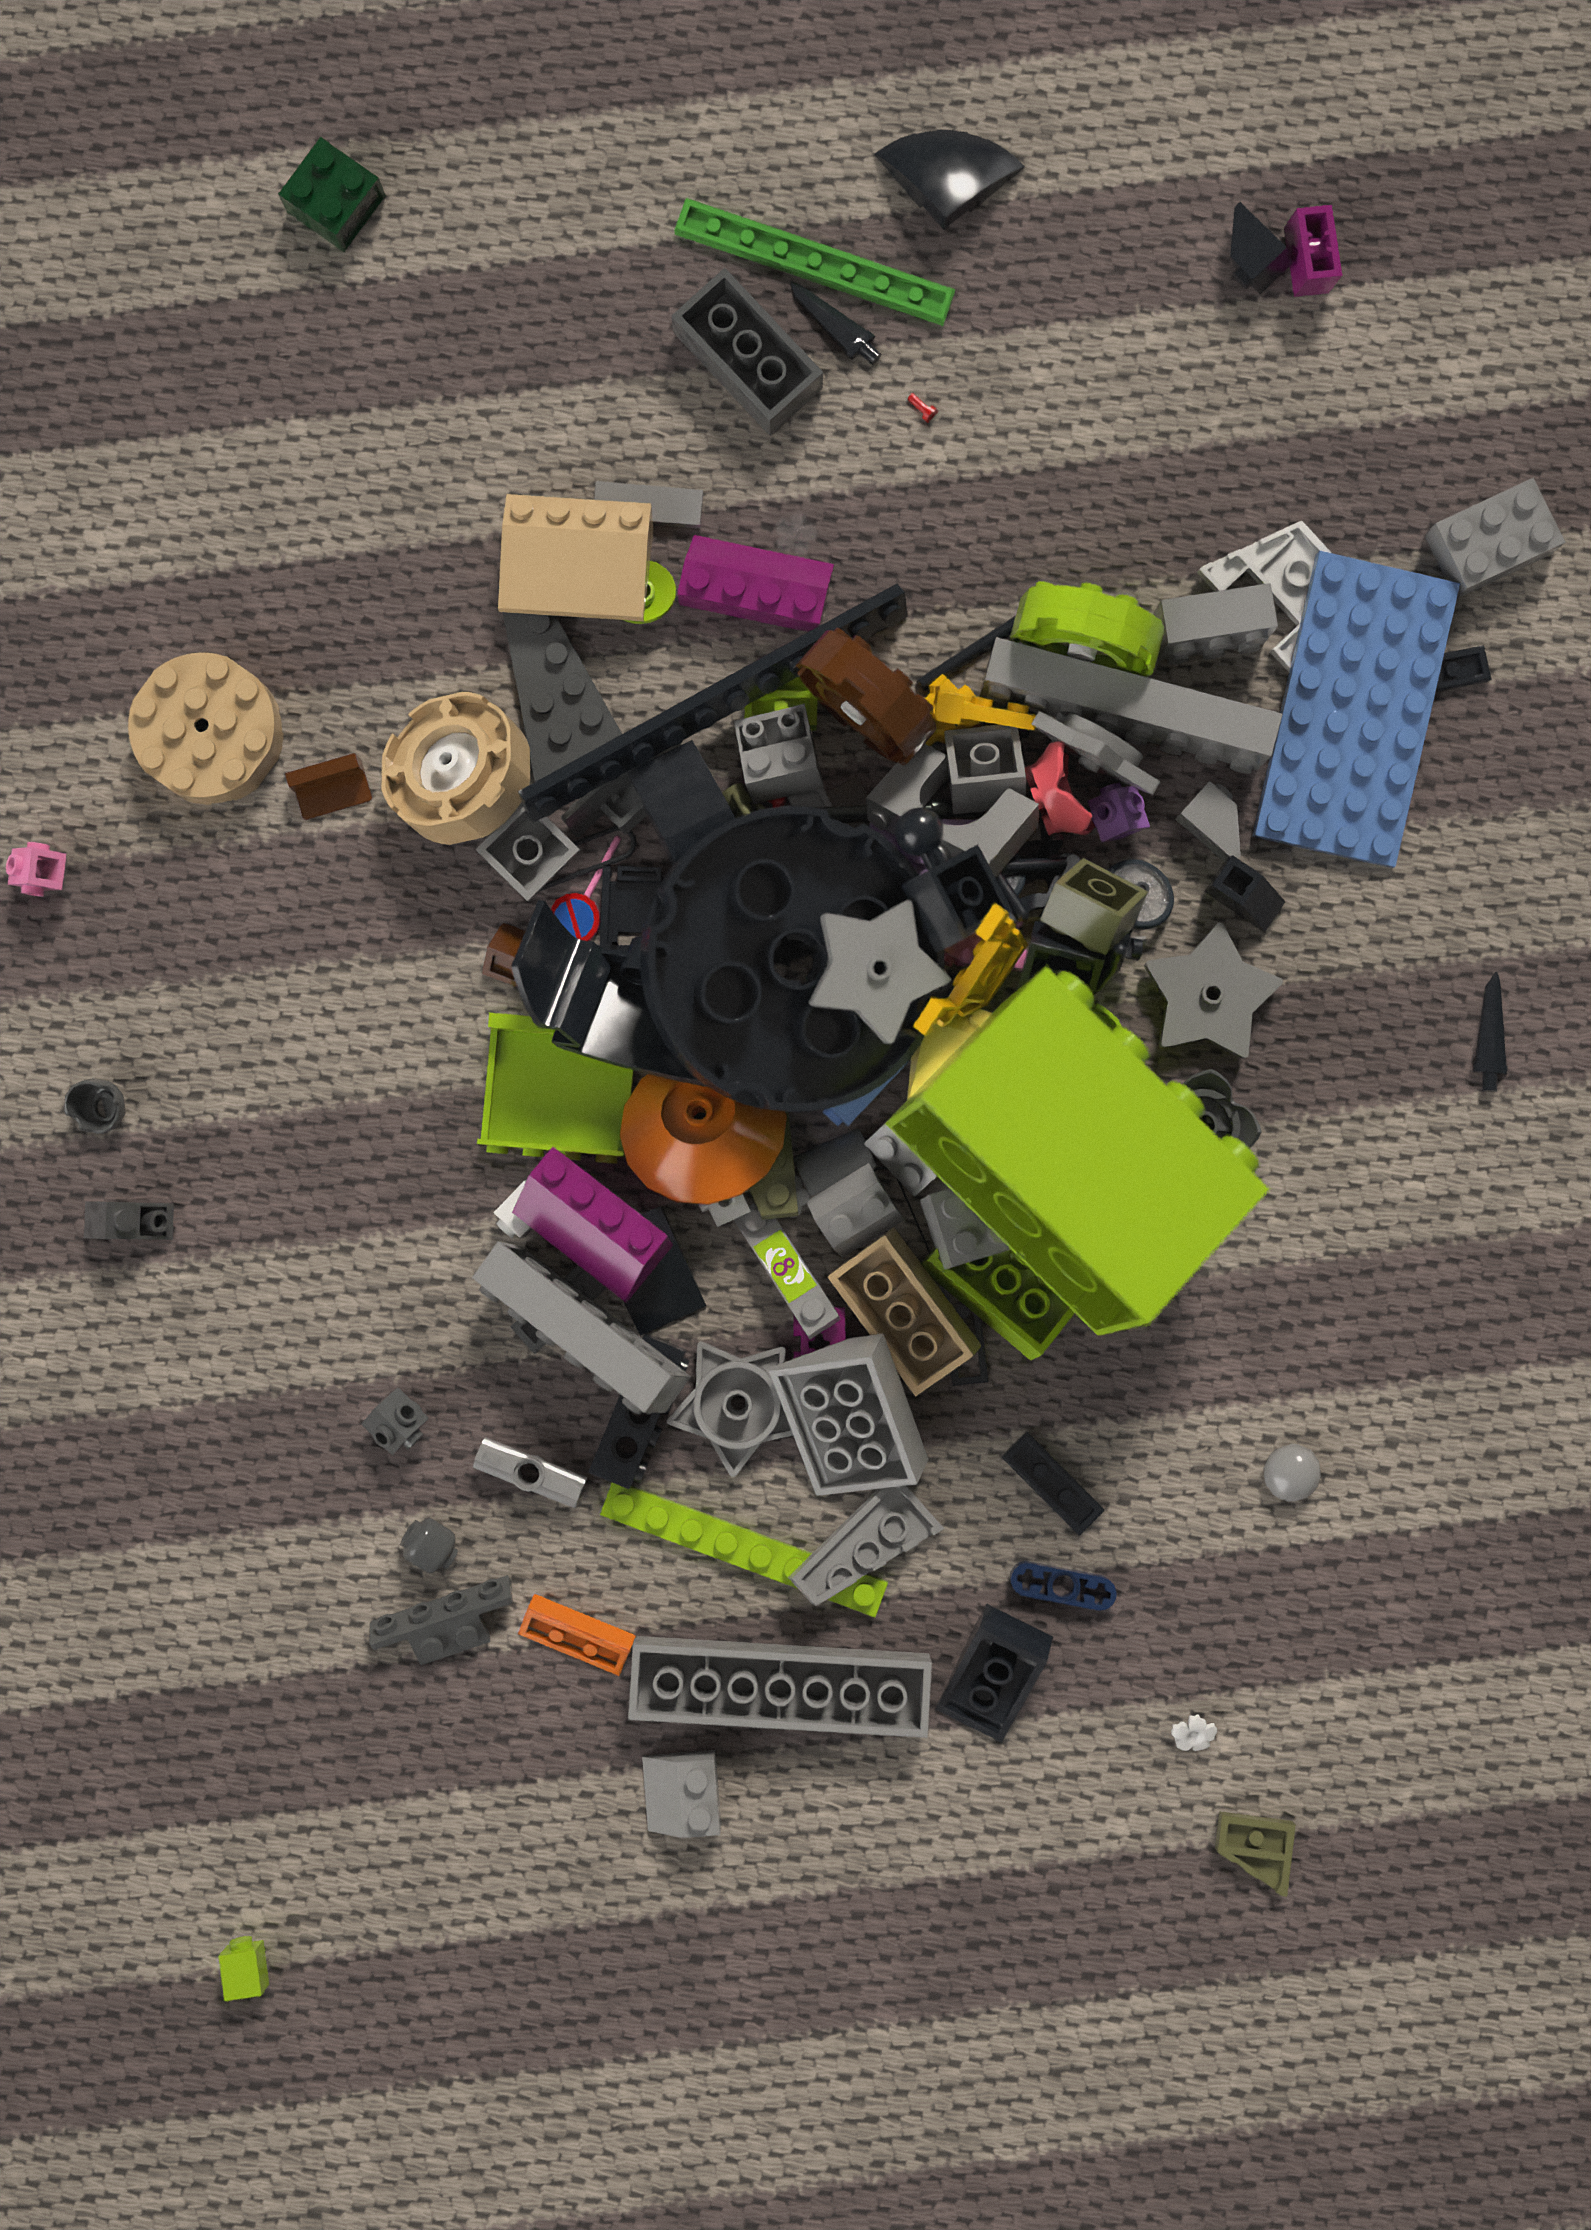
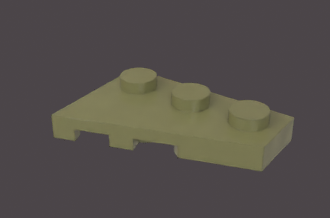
M785 1111L787 1120L783 1149L768 1174L749 1189L762 1220L799 1216L788 1111Z

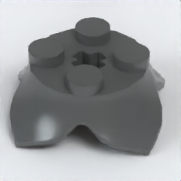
M1213 1069L1190 1076L1183 1085L1190 1089L1202 1102L1205 1109L1204 1114L1201 1116L1203 1117V1123L1209 1124V1129L1220 1140L1224 1136H1231L1251 1149L1262 1133L1255 1115L1247 1107L1233 1100L1232 1088L1227 1079Z

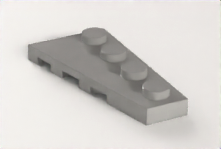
M907 1486L880 1488L848 1517L788 1578L812 1605L817 1606L857 1582V1579L887 1564V1561L902 1552H907L917 1546L922 1540L937 1534L944 1528Z

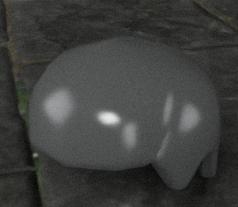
M97 1078L83 1080L72 1085L65 1095V1114L73 1117L82 1131L104 1134L117 1128L126 1113L124 1096L118 1087L110 1081ZM101 1099L106 1117L98 1112L97 1106Z

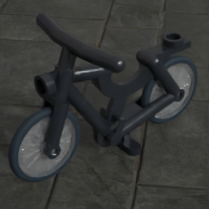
M1050 834L1037 852V858L1021 859L1019 854L1016 853L996 877L1013 912L1009 913V918L1014 921L1016 929L1023 927L1029 918V912L1035 909H1045L1055 882L1081 860L1072 853H1064L1056 857V853L1063 845L1062 834ZM1128 859L1117 862L1107 870L1148 891V894L1133 928L1105 955L1094 995L1104 989L1117 975L1125 958L1135 961L1140 959L1143 942L1141 939L1131 938L1133 929L1147 930L1155 928L1164 923L1172 912L1174 894L1171 884L1157 867L1148 862ZM1053 879L1046 894L1036 893L1019 899L1018 896L1023 890L1025 880Z

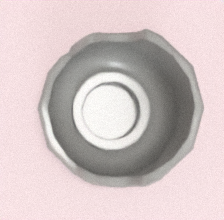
M1292 1443L1274 1450L1269 1455L1264 1466L1265 1484L1274 1496L1287 1502L1305 1499L1313 1494L1321 1478L1319 1460L1311 1449L1299 1444Z

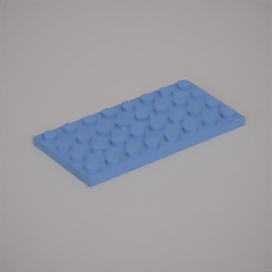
M1324 551L1316 553L1280 710L1282 718L1272 756L1269 759L1252 837L1385 867H1396L1460 583Z

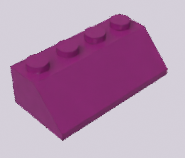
M694 535L684 560L677 592L679 605L809 632L822 625L834 564Z
M554 1147L549 1150L529 1174L512 1211L516 1217L625 1303L628 1302L673 1246L671 1240L664 1232Z

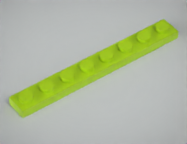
M611 1483L600 1513L601 1516L794 1588L797 1587L788 1577L812 1554L633 1486L627 1489ZM866 1574L857 1579V1582L827 1600L875 1618L888 1581Z

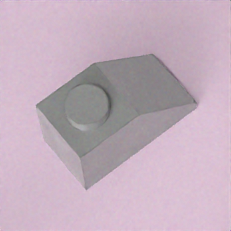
M1209 781L1175 820L1222 861L1225 862L1232 855L1239 859L1241 852L1237 804L1232 801V794L1220 784L1214 785Z

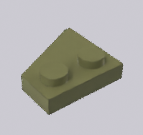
M1219 1811L1215 1843L1216 1851L1232 1863L1242 1867L1244 1871L1254 1878H1258L1273 1888L1279 1895L1287 1897L1295 1823L1289 1820Z

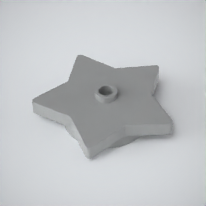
M1040 711L1032 722L1034 727L1049 737L1051 742H1063L1065 744L1064 752L1079 759L1077 763L1094 773L1099 771L1111 780L1120 783L1123 787L1128 784L1151 795L1154 794L1159 786L1160 781L1138 768L1143 759V755L1138 750L1093 722L1072 713H1068L1063 724Z
M904 901L871 921L834 914H823L821 916L829 959L827 968L809 1004L815 1007L855 1011L885 1044L893 1043L911 1001L947 984L951 979L918 947L912 901ZM876 961L881 966L880 976L873 970V965Z
M1221 922L1212 928L1189 955L1150 960L1144 964V968L1166 1003L1159 1040L1161 1048L1204 1039L1241 1059L1249 1055L1252 1013L1283 983V979L1243 962L1224 924ZM1212 986L1216 989L1218 993L1217 1000H1210L1207 997L1206 990Z
M703 1341L697 1344L696 1387L672 1413L667 1423L709 1439L731 1477H735L762 1442L793 1436L769 1373L771 1367L784 1363L785 1348L780 1346L739 1358ZM742 1396L745 1400L744 1408L741 1410L734 1409L731 1406L733 1397Z

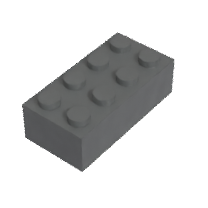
M723 268L671 315L674 334L769 436L776 432L823 389L822 370L726 268Z

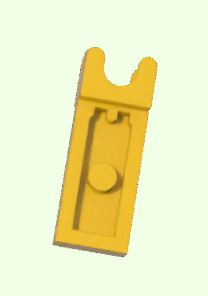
M936 690L932 717L936 721L959 725L961 718L1035 731L1032 722L1036 715L1029 712L1030 706L1008 702L1007 708L993 706L994 700L990 698L972 696L971 702L964 701L965 696L962 693Z

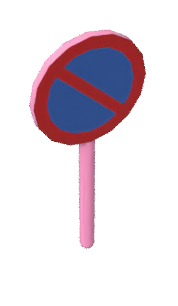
M620 836L614 837L601 863L612 858L621 841ZM603 868L596 871L584 895L579 893L565 894L558 898L551 907V911L574 937L580 940H592L598 932L601 923L600 911L590 897L603 875Z

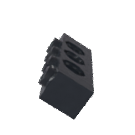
M647 1333L643 1336V1340L686 1372L690 1362L689 1359L684 1358L686 1349ZM620 1394L588 1473L630 1489L633 1481L641 1483L649 1462L642 1459L647 1447L654 1449L659 1439L662 1428L656 1426L661 1413H651L649 1420L644 1422L638 1421L633 1417L632 1411L622 1403L624 1396ZM672 1404L670 1405V1407L668 1408V1410L665 1412V1414H667V1415L669 1414V1411H670V1409H671V1407H672ZM625 1436L633 1438L637 1443V1452L630 1456L622 1454L618 1449L620 1438Z

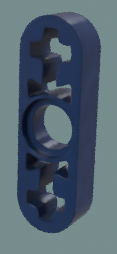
M1030 1561L1017 1563L1010 1572V1583L1013 1589L1025 1597L1102 1611L1110 1608L1117 1596L1114 1584L1107 1577L1098 1574ZM1026 1569H1031L1033 1577L1044 1579L1043 1572H1050L1046 1579L1047 1592L1041 1593L1042 1585L1037 1583H1030L1028 1588H1022V1582L1017 1580L1018 1574L1024 1575ZM1061 1575H1066L1073 1581L1071 1592L1064 1596L1057 1595L1052 1588L1053 1581ZM1079 1579H1086L1083 1584L1086 1588L1096 1589L1098 1583H1103V1588L1109 1592L1108 1597H1101L1100 1602H1095V1597L1092 1594L1082 1592L1083 1599H1076L1080 1592Z

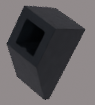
M1234 855L1223 863L1204 891L1262 932L1267 930L1285 904V900L1263 875Z

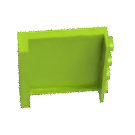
M489 1012L488 1027L491 1029L481 1139L477 1138V1144L487 1145L486 1152L496 1154H508V1149L511 1147L522 1148V1156L544 1157L545 1150L549 1151L554 1147L570 1160L581 1161V1154L596 1155L595 1162L617 1164V1157H625L620 1140V1130L624 1105L632 1094L634 1070L592 1059L555 1046L551 1042L555 1030L537 1027L530 1016Z

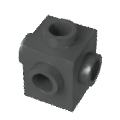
M398 1387L372 1410L362 1425L373 1436L377 1444L393 1455L402 1446L409 1450L424 1435L419 1429L426 1423L429 1417L416 1402L412 1401Z

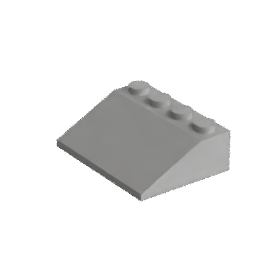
M884 1334L849 1338L771 1367L769 1373L816 1496L915 1485L918 1483L929 1459Z

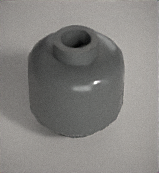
M425 1518L420 1522L415 1520L409 1526L400 1542V1545L404 1547L403 1557L427 1573H434L441 1567L447 1569L454 1561L458 1552L454 1548L455 1533L432 1518Z

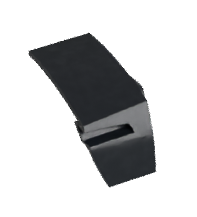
M538 900L511 965L515 983L524 1007L536 1026L554 1029L555 1032L551 1042L555 1046L567 1051L638 1072L707 1087L676 1059L656 1029L648 1010L640 970L642 937L632 938L627 951L603 949L594 942L574 937L562 925L547 903L543 900Z

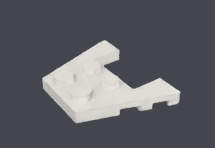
M1299 521L1262 538L1243 549H1238L1219 560L1210 562L1197 571L1199 576L1214 592L1226 590L1245 571L1259 585L1271 583L1274 602L1296 625L1270 651L1288 672L1290 671L1316 553L1319 551L1331 553L1303 521Z

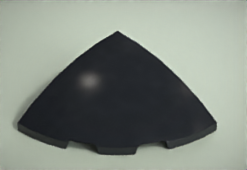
M937 129L936 131L910 134L893 141L875 153L876 158L919 208L924 207L943 230L967 211L971 213L1025 168L1014 155L995 142L958 130Z

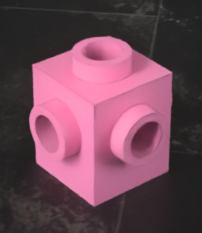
M27 842V847L12 849V854L8 857L6 863V872L9 875L8 885L21 887L22 894L41 897L44 896V891L62 890L66 854L50 851L49 845L36 842Z

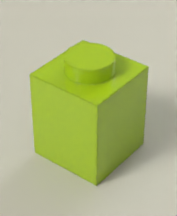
M251 1936L232 1939L218 1956L224 2001L262 1996L269 1986L264 1940L252 1941Z

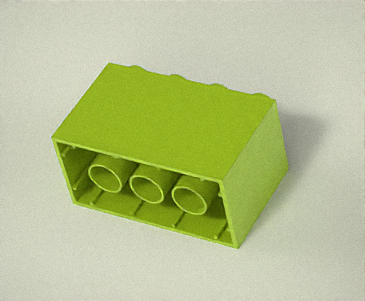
M1046 967L1008 997L890 1117L885 1125L1097 1336L1149 1324L1270 1189L1254 1174L1260 1164L1255 1154L1244 1143L1231 1136H1224L1220 1140L1199 1119L1204 1114L1205 1109L1200 1099L1190 1089L1176 1081H1170L1165 1085L1145 1065L1150 1057L1149 1051L1135 1034L1120 1026L1114 1027L1111 1031L1090 1010L1095 1000L1091 991L1080 979L1068 972H1060L1056 976Z

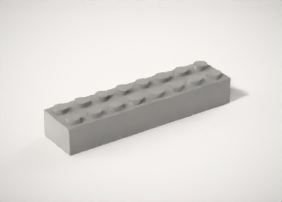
M997 637L989 657L979 694L980 697L993 699V706L1006 708L1008 702L1030 706V713L1037 715L1040 711L1056 717L1055 720L1062 724L1068 713H1072L1093 722L1111 733L1125 735V740L1129 743L1146 745L1147 741L1161 745L1160 750L1173 755H1180L1182 751L1196 754L1195 759L1199 762L1216 764L1217 760L1230 763V769L1233 771L1247 774L1251 773L1252 769L1257 771L1272 756L1282 718V713Z
M636 1636L632 1651L628 1720L928 1738L932 1661L929 1653Z

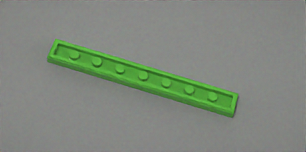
M689 198L685 199L674 230L675 235L944 326L955 294V289Z

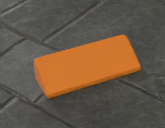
M537 1594L533 1595L518 1632L523 1637L620 1676L636 1636ZM528 1627H532V1628L537 1629V1630H539V1631H542V1632H544V1633H546V1634H549V1637L546 1636V1635H543V1634H541V1633H538V1632H536V1631H533V1630L529 1629ZM563 1640V1641H566V1642L571 1643V1644H573V1645H576V1646H578V1647H580V1648H583V1651H582V1650H579V1649H577V1648H575V1647H572V1646H570V1645H567V1644H565V1643H563V1642H561V1641ZM597 1654L602 1657H605L609 1660L617 1662V1664H613L609 1661L596 1657L595 1655Z

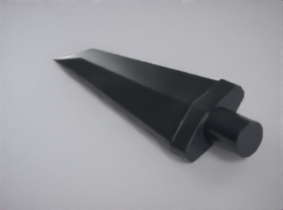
M790 281L795 300L845 352V355L853 360L860 354L871 365L877 362L881 357V353L870 344L875 338L874 334L855 323L799 283Z
M1498 972L1493 974L1485 986L1475 1062L1473 1063V1072L1483 1073L1482 1091L1497 1092L1498 1074L1507 1075L1508 1065H1506L1501 984Z

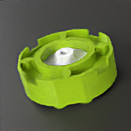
M1039 581L1036 582L1035 587L1029 588L1021 597L1009 640L1148 678L1154 672L1165 630L1162 620L1138 606V600L1132 596L1119 594L1113 597L1102 593L1103 589L1091 583H1082L1080 587L1053 585L1048 582Z

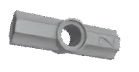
M488 1437L484 1438L473 1464V1468L513 1483L523 1491H533L572 1508H576L587 1481V1477L547 1462L538 1455L527 1454ZM531 1463L538 1468L539 1479L537 1481L530 1482L523 1478L521 1473L523 1464Z

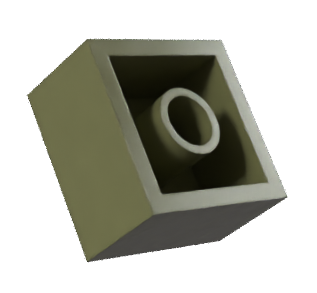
M1082 858L1055 882L1040 920L1050 925L1055 932L1069 935L1082 942L1087 949L1106 955L1133 928L1148 891Z

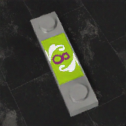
M754 1203L749 1206L751 1212L734 1219V1222L809 1339H812L840 1321L841 1318L777 1219L762 1220Z

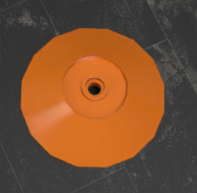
M647 1074L639 1081L624 1105L620 1140L628 1166L648 1189L677 1203L710 1205L742 1195L768 1174L783 1149L787 1116L785 1111L760 1109L741 1104L717 1093L709 1087ZM702 1112L706 1114L701 1120L694 1119L697 1113Z

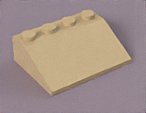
M506 494L502 523L499 612L644 621L653 539L651 503Z

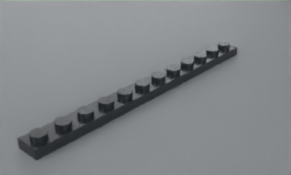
M898 584L889 587L519 790L518 794L526 814L532 823L543 817L550 816L556 810L576 799L584 797L587 793L601 785L617 779L621 774L639 764L646 763L652 757L668 748L676 746L699 731L711 727L714 723L728 715L742 710L746 705L766 694L773 693L777 688L799 677L797 673L802 667L798 668L796 664L825 631H834L836 628H839L851 639L859 636L864 641H867L882 630L896 625L902 619L908 617L905 592Z

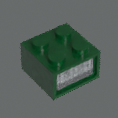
M322 137L317 140L278 193L287 213L343 252L347 250L386 197L379 177Z

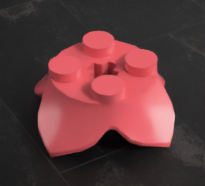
M1060 741L1051 742L1034 764L1024 767L1034 801L1039 804L1040 813L1043 815L1041 817L1048 835L1060 832L1087 835L1095 828V825L1091 820L1092 814L1073 796L1067 780L1069 755L1064 752L1065 744Z

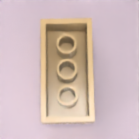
M894 1227L827 1276L870 1335L884 1334L896 1370L915 1397L973 1357L981 1347L980 1342Z

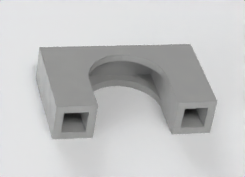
M924 744L907 765L902 766L897 762L866 797L868 821L877 829L886 830L895 835V827L900 816L912 808H924L926 803L948 779L947 755ZM1007 788L989 811L977 821L965 825L943 824L944 835L939 848L947 861L978 844L996 878L1038 828L1039 804Z

